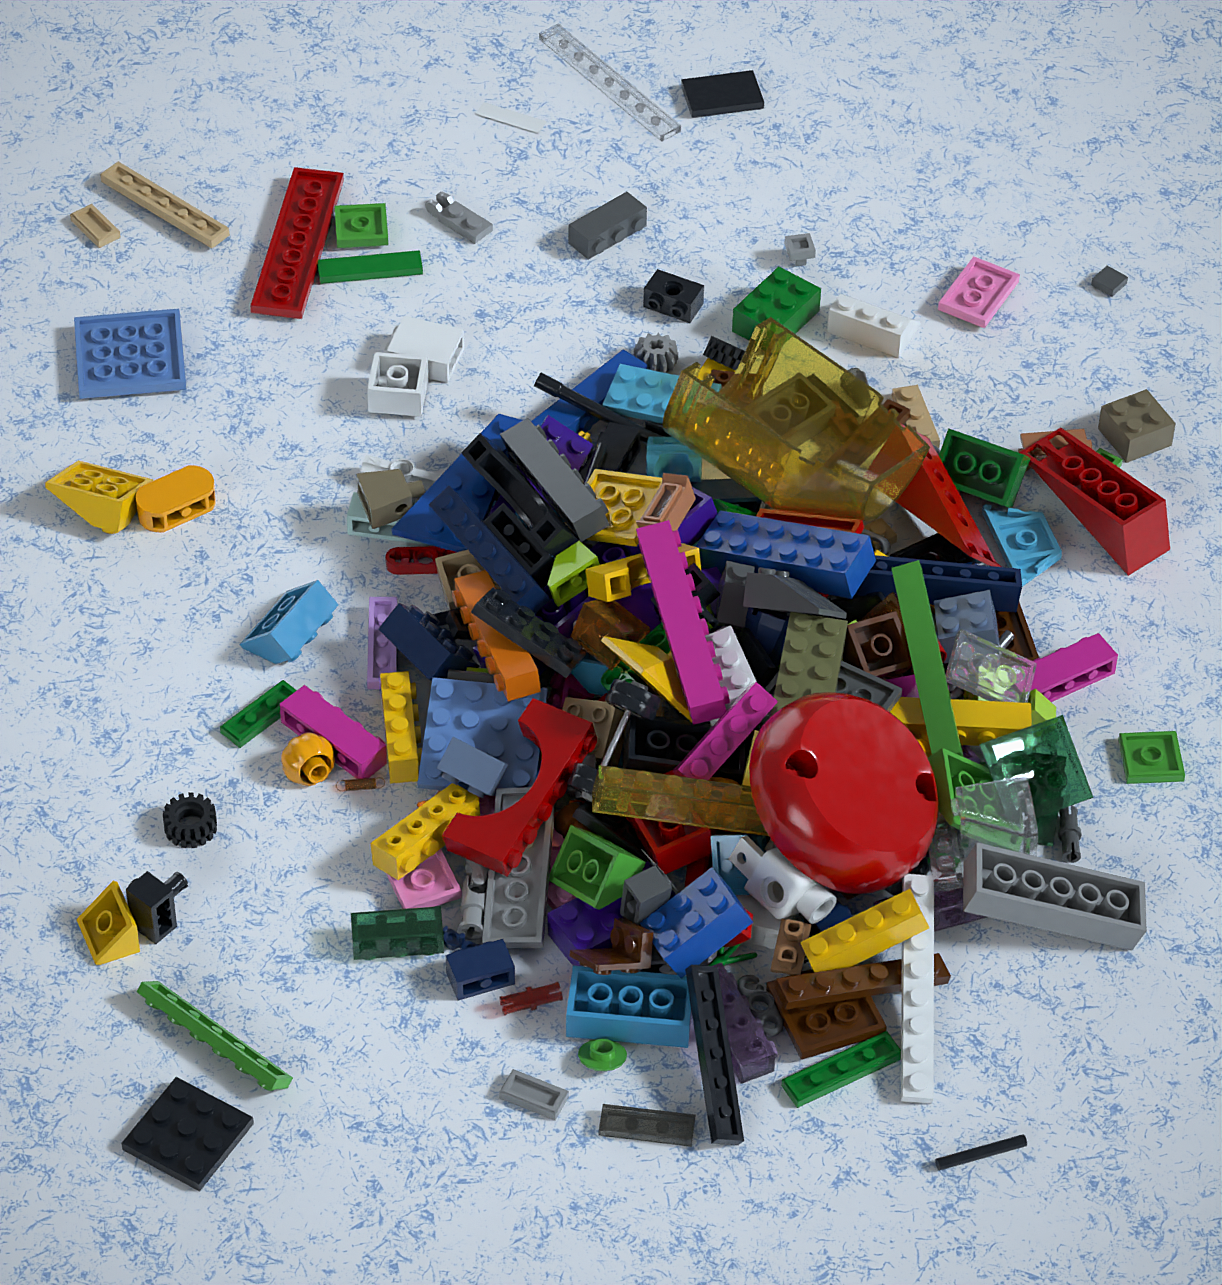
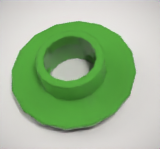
M596 1039L584 1043L579 1048L578 1057L587 1068L605 1072L621 1067L626 1061L627 1052L618 1042L608 1039Z

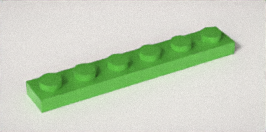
M141 982L137 993L146 999L145 1003L148 1006L165 1012L168 1015L167 1019L187 1028L190 1031V1036L194 1039L208 1043L213 1047L212 1051L216 1055L230 1059L235 1063V1068L240 1072L248 1075L251 1074L258 1080L259 1086L269 1091L289 1087L293 1079L292 1076L161 982Z

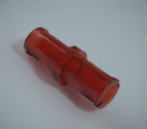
M559 982L533 989L529 986L525 987V991L499 996L503 1015L529 1008L533 1011L537 1010V1006L562 1001V991L552 993L559 991L561 988Z

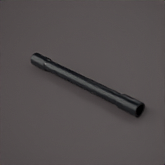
M542 372L536 379L534 387L553 397H558L608 424L612 422L639 428L640 441L646 444L648 437H665L579 394Z

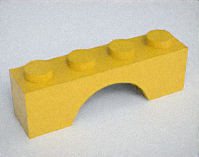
M681 543L682 547H678L679 553L685 552L688 567L695 563L701 570L699 548ZM641 553L586 569L589 597L605 602L631 596L633 588L650 583Z

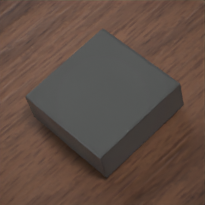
M1107 265L1092 278L1091 285L1113 297L1127 284L1128 277Z

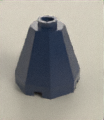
M748 608L745 628L751 630L777 668L781 663L790 616L768 610L757 612L755 608Z

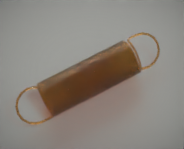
M375 778L341 780L345 782L346 791L377 788Z

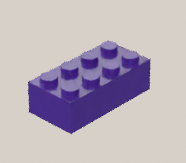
M647 861L642 871L653 866ZM671 890L670 899L676 895L673 890ZM622 897L600 910L579 898H575L548 912V936L573 966L581 965H579V961L569 957L570 950L612 948L610 934L614 927V918H623L620 914Z

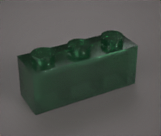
M441 906L350 913L354 960H372L387 957L401 958L414 955L430 956L444 953Z

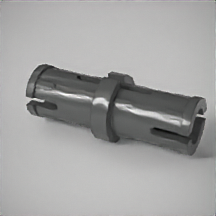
M1069 805L1059 809L1061 827L1059 828L1058 838L1062 841L1063 861L1069 862V854H1071V863H1074L1081 859L1079 840L1082 833L1080 827H1078V809L1072 805L1070 815Z

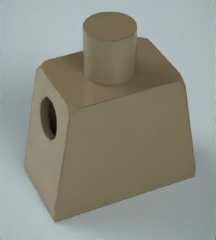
M399 469L356 474L357 494L372 529L401 519L412 507V499L421 497L425 493L422 480L407 483L402 471Z

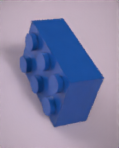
M711 867L640 924L642 927L653 932V944L666 963L682 979L686 975L685 969L691 964H701L750 926L753 920L731 888Z

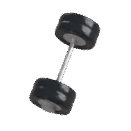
M620 679L613 680L605 701L625 713L599 770L577 762L567 785L581 792V798L595 804L597 801L613 806L616 804L624 783L604 773L629 716L632 715L648 722L654 720L662 700L648 692L647 686L636 681L628 683Z

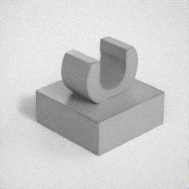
M810 233L785 236L784 244L790 261H795L796 266L806 265L807 259L815 258L816 250Z

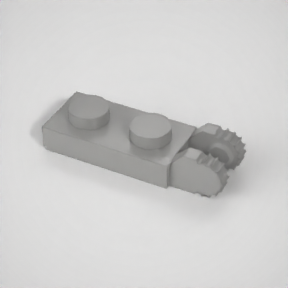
M443 191L436 195L437 202L429 199L425 203L426 210L436 217L439 222L474 244L493 231L492 223L457 201H453L452 197Z

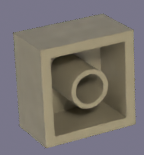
M1145 389L1101 406L1098 429L1124 461L1128 463L1172 446L1176 423L1151 393Z

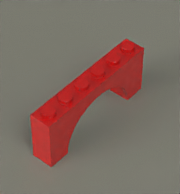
M532 698L518 719L522 735L531 740L542 752L540 771L532 787L518 802L500 812L484 816H470L457 812L442 834L447 851L507 877L512 869L520 864L524 850L528 844L531 845L536 839L537 830L543 821L549 819L558 798L564 796L568 786L567 781L572 774L575 764L577 762L582 763L587 753L592 752L597 743V736L592 722Z

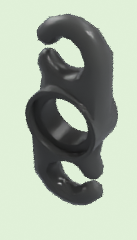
M754 975L742 976L737 981L736 990L746 1008L747 1015L751 1019L756 1020V1024L759 1027H762L765 1021H771L776 1024V1027L773 1029L762 1027L760 1030L761 1034L772 1037L780 1034L783 1031L784 1022L774 1003L773 996L769 992L764 991V987L761 984H758L760 981L758 977ZM751 982L758 985L755 990H749L744 987V984ZM763 1001L768 1005V1008L757 1010L752 1006V1003Z

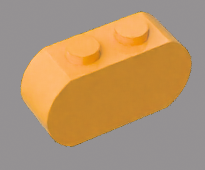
M188 465L140 486L136 492L138 520L144 528L152 532H166L212 511L216 504L215 485L212 474L207 469L195 465Z

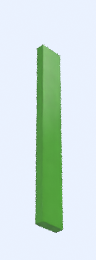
M918 560L893 567V578L931 753L934 754L941 748H944L963 757L921 564Z

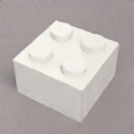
M375 352L367 388L368 412L421 417L428 384V356Z

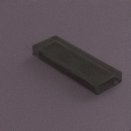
M603 1104L599 1136L692 1147L696 1115Z

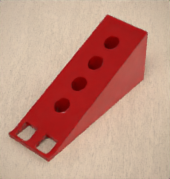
M899 423L864 479L970 557L989 566L1002 567L995 561L930 439Z
M1058 428L1019 452L1030 457L1029 465L1128 576L1170 550L1166 500L1063 428ZM1057 435L1062 436L1068 443L1059 450L1049 441ZM1035 448H1040L1047 457L1038 461L1028 453Z

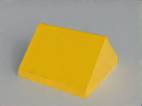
M113 880L76 919L94 963L97 965L140 952L137 925L118 882Z

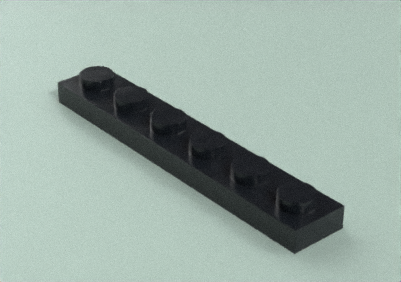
M691 964L685 971L711 1144L739 1145L744 1142L718 967Z

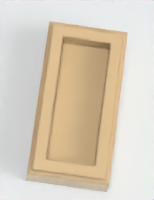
M93 204L70 214L71 221L98 248L121 238L120 231Z

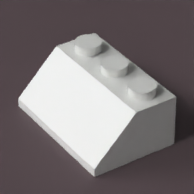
M839 294L829 309L827 332L899 358L920 327L921 322Z

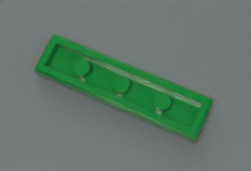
M420 250L319 259L318 273L320 284L422 275L423 266Z
M885 1031L782 1079L781 1086L795 1106L799 1108L901 1060V1049L888 1031Z

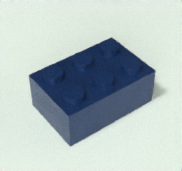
M398 603L378 628L430 681H432V677L447 679L449 669L467 671V667L479 668V665L472 659L474 654L467 647L459 646L455 642L456 639L453 638L452 633L438 625L440 621L436 616L428 611L424 614L415 605L408 607Z

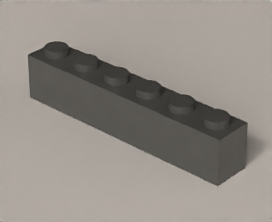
M526 418L500 434L507 453L581 542L609 526L605 515L609 511L601 498L595 499L596 495L588 483L583 484V479L576 468L570 469L571 465L566 456L558 454L559 451L551 439L546 440L547 437L539 424L534 426L529 418Z

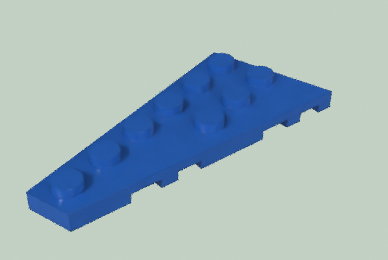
M498 414L481 434L499 446L511 460L500 434L523 420ZM461 453L393 526L392 535L455 552L468 550L429 504L446 487L450 486L484 521L488 516L498 491Z

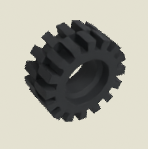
M711 336L703 353L704 356L741 373L748 372L755 355L714 336Z
M188 792L189 797H184L182 793L178 795L179 800L173 797L170 799V804L166 803L164 807V831L169 841L172 839L174 845L177 846L181 842V848H187V844H191L192 848H197L196 843L200 842L201 846L206 844V838L211 841L213 833L216 834L217 818L215 806L211 804V800L208 797L204 800L202 794H198L196 798L194 797V792ZM189 816L201 819L199 822L190 825L179 822L181 819Z

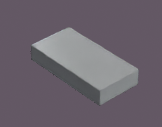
M513 1069L499 1092V1098L556 1120L569 1098V1091Z

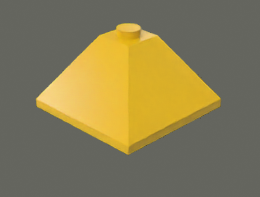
M78 460L46 481L45 488L92 526L102 528V531L105 533L116 534L130 524L137 512L136 492L139 487L153 481V479Z
M606 636L601 639L651 689L692 722L671 651L666 654L656 646Z

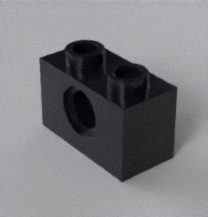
M659 269L655 271L644 287V308L687 323L692 322L704 304V285Z

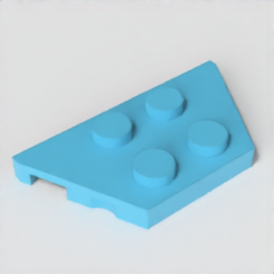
M983 505L982 514L1007 567L1021 569L1022 587L1061 559L1062 550L1042 512H1025L1014 508H1008V512L991 510L992 505Z

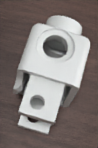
M748 836L741 837L729 860L747 877L748 881L744 889L775 918L782 919L801 913L811 924L821 921L831 912L837 898L829 891L830 888L817 883L793 866L776 847L771 838L765 847L767 852L764 853ZM743 853L746 856V862L743 859Z

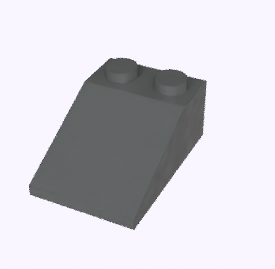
M759 568L758 573L747 572L743 607L846 619V612L803 581L789 578L790 572Z

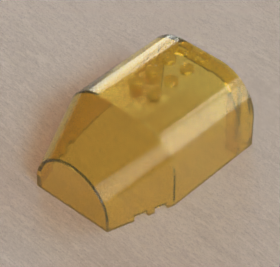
M771 317L755 327L737 370L719 392L711 388L714 377L710 374L703 381L697 378L701 369L700 363L695 362L682 370L663 417V429L666 433L771 508L781 511L857 519L868 522L881 516L901 496L918 472L930 449V446L910 425L904 428L896 420L899 413L895 409L888 411L882 405L884 397L878 391Z

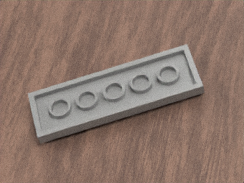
M531 787L497 788L494 813L505 810L518 802ZM555 804L549 819L543 821L537 830L536 839L531 845L528 844L522 854L520 864L512 869L508 877L489 869L482 944L488 941L503 939L507 949L543 948Z

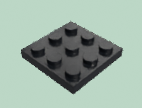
M175 1077L122 1141V1150L188 1186L201 1191L253 1126L254 1121L253 1117Z

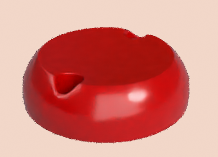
M823 692L803 696L785 705L761 727L755 738L750 756L749 775L752 797L766 832L793 866L807 877L833 890L865 894L880 891L903 879L905 875L910 873L921 862L930 847L937 825L938 795L931 764L920 743L896 716L880 705L858 696L845 693Z

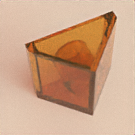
M597 599L583 604L570 637L578 641L583 649L612 671L621 662V659L601 639L606 636L639 643L651 629L615 600L605 602Z

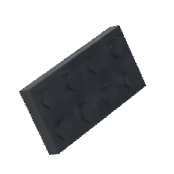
M493 587L475 604L471 611L479 619L565 678L570 675L587 654V651L582 649V645L578 641L567 638L559 633L556 626L540 620L530 608L520 606L511 600V596L503 590Z

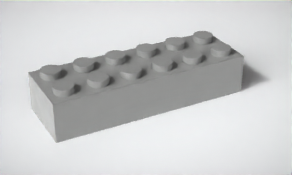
M981 843L975 844L963 862L964 912L1128 950H1133L1147 931L1145 882Z

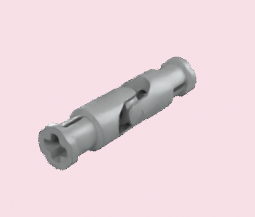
M466 859V878L464 879L460 905L462 922L458 925L457 933H464L467 940H476L483 937L482 921L485 916L489 869Z

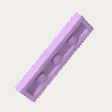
M369 597L367 689H381L380 673L396 672L397 647L378 628L397 606V597Z

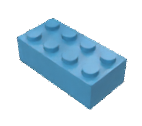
M573 966L566 1012V1037L608 1039L618 1042L688 1048L692 1011L686 976L681 979L678 975L650 972L624 973L620 970H612V973L609 975H600L593 973V969L589 967Z

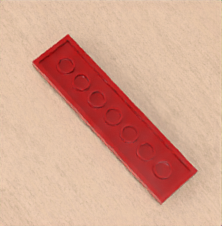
M294 167L250 305L251 313L297 319L303 318L317 272L318 260L321 258L335 212L334 206L337 205L343 186L344 173Z

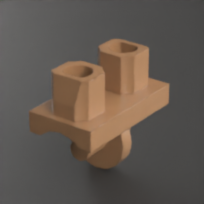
M781 919L770 968L771 972L785 973L792 976L801 975L805 952L800 942L809 938L811 924Z

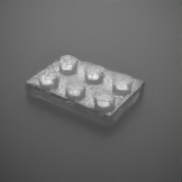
M960 629L956 633L946 672V680L948 683L988 701L1028 703L1037 663Z

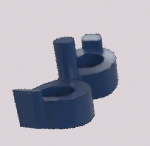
M448 926L443 928V942L448 949L455 950L460 948L464 950L479 946L475 942L465 941L464 933L458 934L455 930L448 928Z

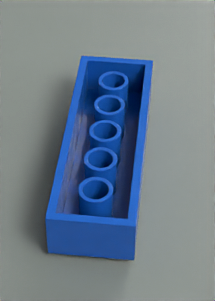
M721 510L695 546L699 548L701 569L717 567L722 575L726 562L730 561L753 566L754 573H758L759 568L790 572L789 578L799 579L819 593L850 599L853 598L876 562L869 535Z

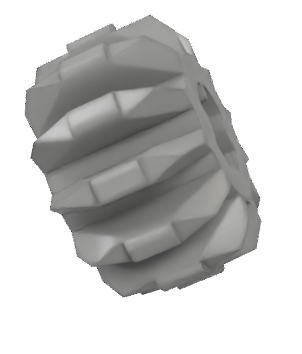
M658 332L657 335L653 336L648 333L646 338L639 337V341L635 344L634 356L646 363L648 370L666 373L667 370L673 371L675 364H677L679 352H677L676 341L671 340L669 335L660 336Z

